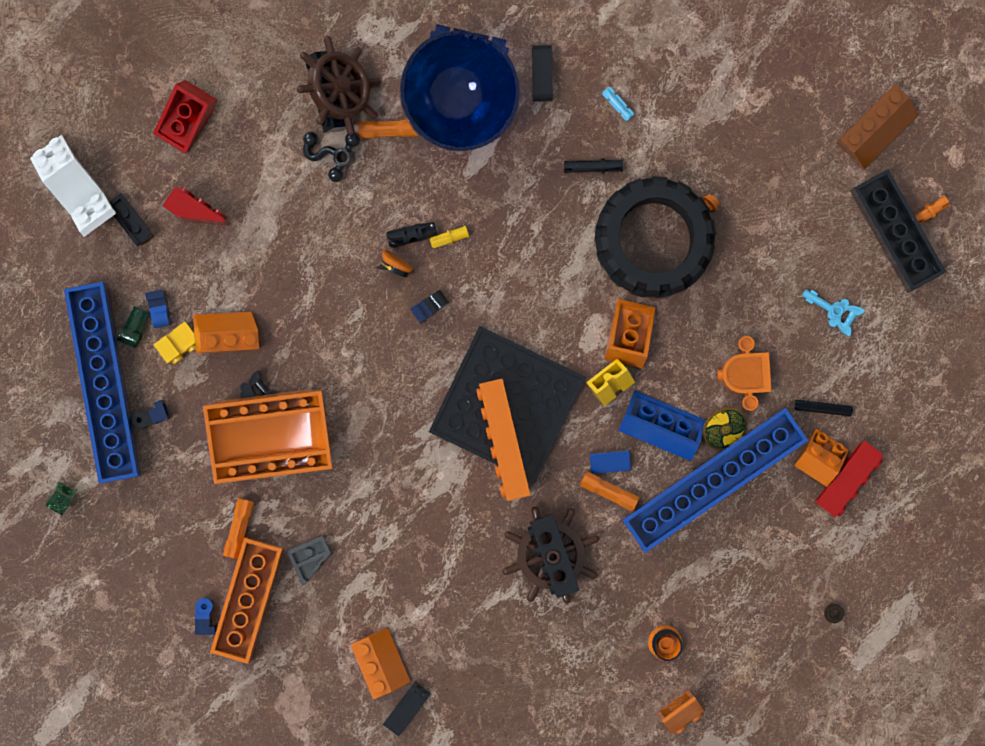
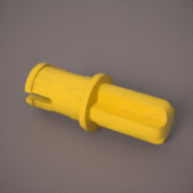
M466 226L451 231L446 230L447 232L431 237L430 243L432 248L449 243L453 245L455 241L469 238Z

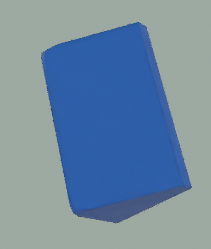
M629 451L589 454L592 474L630 470Z

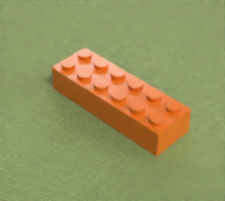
M503 379L479 384L480 388L476 389L479 401L484 403V408H481L483 420H488L489 427L485 429L488 440L492 439L494 445L490 449L492 458H497L498 466L495 467L497 479L502 478L503 485L499 486L502 498L506 497L507 501L531 496Z
M249 537L244 538L210 653L246 664L251 662L284 552L283 547Z

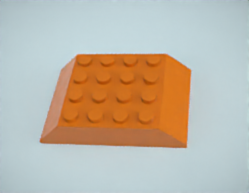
M322 390L284 392L223 400L203 405L214 484L332 469Z

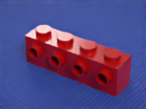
M861 441L842 465L838 475L824 488L813 503L831 517L836 518L837 515L840 517L847 508L845 507L846 503L849 500L853 501L858 495L857 489L860 485L864 486L869 481L871 471L873 469L877 470L882 464L881 458L884 455L868 442Z

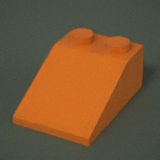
M617 299L604 360L613 362L618 359L622 364L643 368L648 356L655 307Z
M687 690L658 711L657 714L673 735L675 732L679 734L687 728L685 725L690 721L694 723L699 720L704 710L693 694Z

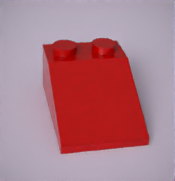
M187 80L175 84L153 134L186 154L211 116L218 99Z

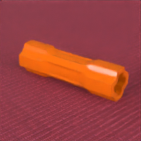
M417 119L379 122L358 121V135L360 139L393 136L417 137Z
M588 471L585 472L579 485L617 503L631 512L635 509L640 498L602 480Z
M242 498L237 499L223 556L238 559L248 521L252 514L253 501Z

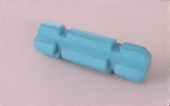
M611 87L606 88L602 93L605 99L610 100L609 103L618 113L621 112V116L625 121L632 118L634 112L627 108L628 105L618 94H614L615 91Z

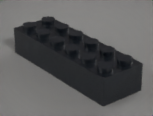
M889 169L850 190L907 293L946 273Z

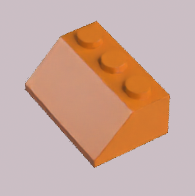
M252 312L193 315L196 354L244 352L259 349L258 328Z
M388 627L350 644L373 700L411 682Z

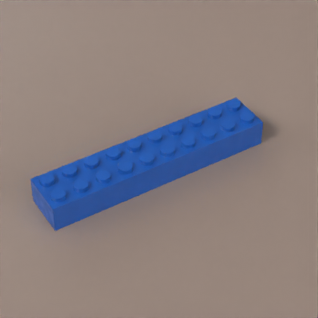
M98 282L66 288L64 293L98 483L102 484L142 476L133 426L131 424L130 408L107 283Z
M782 408L621 520L642 551L646 553L806 443L808 439L788 410Z

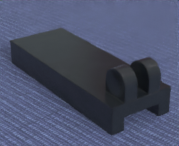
M121 193L110 201L116 212L113 216L137 247L144 245L146 240L149 241L151 239V236H153L152 232Z
M415 681L383 725L399 736L431 693Z

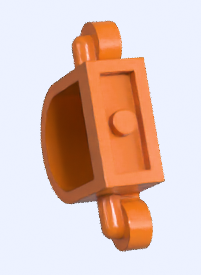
M744 336L738 341V347L742 354L729 358L723 364L722 369L717 370L718 381H722L729 391L736 394H745L742 400V407L747 411H753L758 407V399L753 396V393L772 392L769 352L750 353L754 348V340L749 336Z

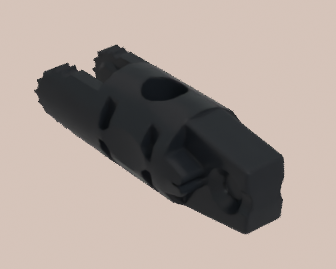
M435 222L419 223L388 231L386 237L389 239L388 244L390 247H398L437 236Z

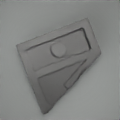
M323 534L287 550V554L302 586L307 583L308 579L317 571L322 562L331 554Z

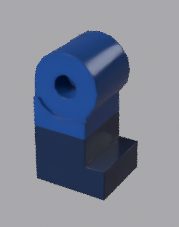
M157 290L145 293L153 327L157 329L170 326V312L166 292L164 290Z
M202 598L196 603L195 635L216 634L217 626H212V612L215 604L210 598Z

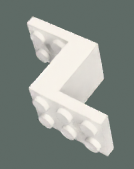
M62 135L58 138H53L46 147L37 150L30 158L42 182L71 215L83 237L116 214L103 189L75 157Z

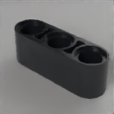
M532 45L533 102L553 100L552 45Z

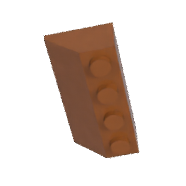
M894 84L836 143L865 170L905 130L919 113L910 98Z

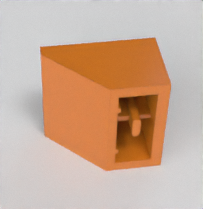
M815 429L799 453L794 466L827 487L840 472L849 449L820 430Z

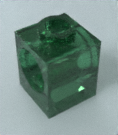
M58 481L48 496L45 506L62 516L71 504L76 491Z

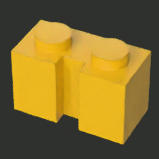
M185 321L153 345L167 364L173 363L175 365L183 359L182 355L186 352L192 353L195 351L194 330Z
M616 359L586 383L595 397L605 407L617 397L615 395L617 391L621 389L624 392L635 381L628 369Z

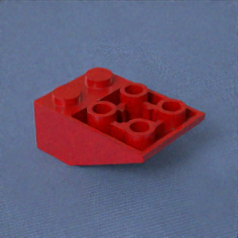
M175 186L162 205L185 222L229 226V223L226 221L227 216L216 208L214 211L210 210L211 206L201 198L195 200V195L183 186L181 189Z

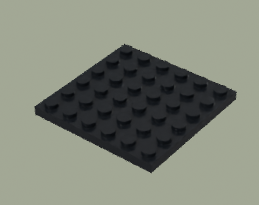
M479 326L431 425L429 433L498 465L497 458H492L490 447H494L492 439L488 440L485 428L489 427L488 420H483L481 408H484V403L479 401L476 389L480 388L479 384L503 379L526 479L535 483L586 377Z

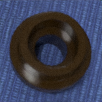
M838 604L828 605L824 610L825 619L833 624L839 623L844 617L843 608ZM832 610L837 611L835 617H832L830 614Z

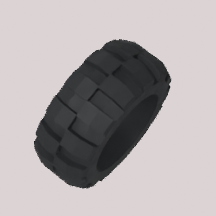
M652 176V178L642 180L639 178L627 183L620 190H616L606 201L595 227L594 242L601 268H604L609 275V279L618 287H622L629 291L630 294L639 297H656L657 299L670 297L684 291L703 275L714 254L716 229L714 220L711 219L708 211L709 207L702 197H698L691 191V187L680 181L668 180L667 177ZM655 203L672 208L683 218L688 227L690 235L689 251L683 263L675 269L662 273L641 270L626 258L621 249L619 228L622 219L631 210L644 204Z

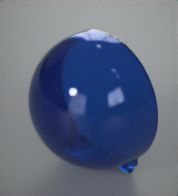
M436 24L435 30L430 31L429 39L420 44L410 55L400 78L399 98L401 108L407 122L418 136L429 144L444 150L471 151L493 142L508 128L517 111L520 87L517 72L508 56L509 48L505 47L506 39L492 37L490 41L488 35L471 33L470 31L453 28V31H450V27Z

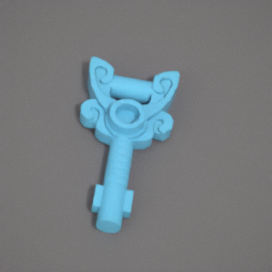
M805 289L802 294L806 298L805 301L810 304L815 303L827 310V317L830 319L828 322L829 326L835 327L837 325L838 329L845 336H850L851 324L856 316L861 315L865 310L857 306H849L847 299H842L840 302L837 301L831 305L818 297V293ZM849 311L844 323H842V314Z

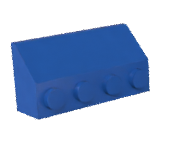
M634 390L618 431L691 461L699 447L706 420Z

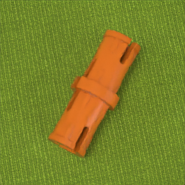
M943 195L930 205H925L924 209L914 215L921 225L930 218H935L936 214L951 205Z

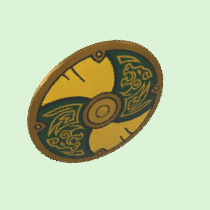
M724 407L713 412L703 426L705 442L711 448L723 450L746 433L747 420L745 415L734 407Z

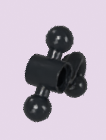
M310 131L303 136V154L310 161H318L326 154L333 155L336 166L329 170L328 177L332 182H339L343 178V167L350 166L355 161V154L352 149L358 146L360 137L356 132L353 135L347 134L345 136L346 145L344 148L336 149L332 146H325L313 154L310 149L318 143V136ZM343 152L347 154L346 162H343L341 160V154Z

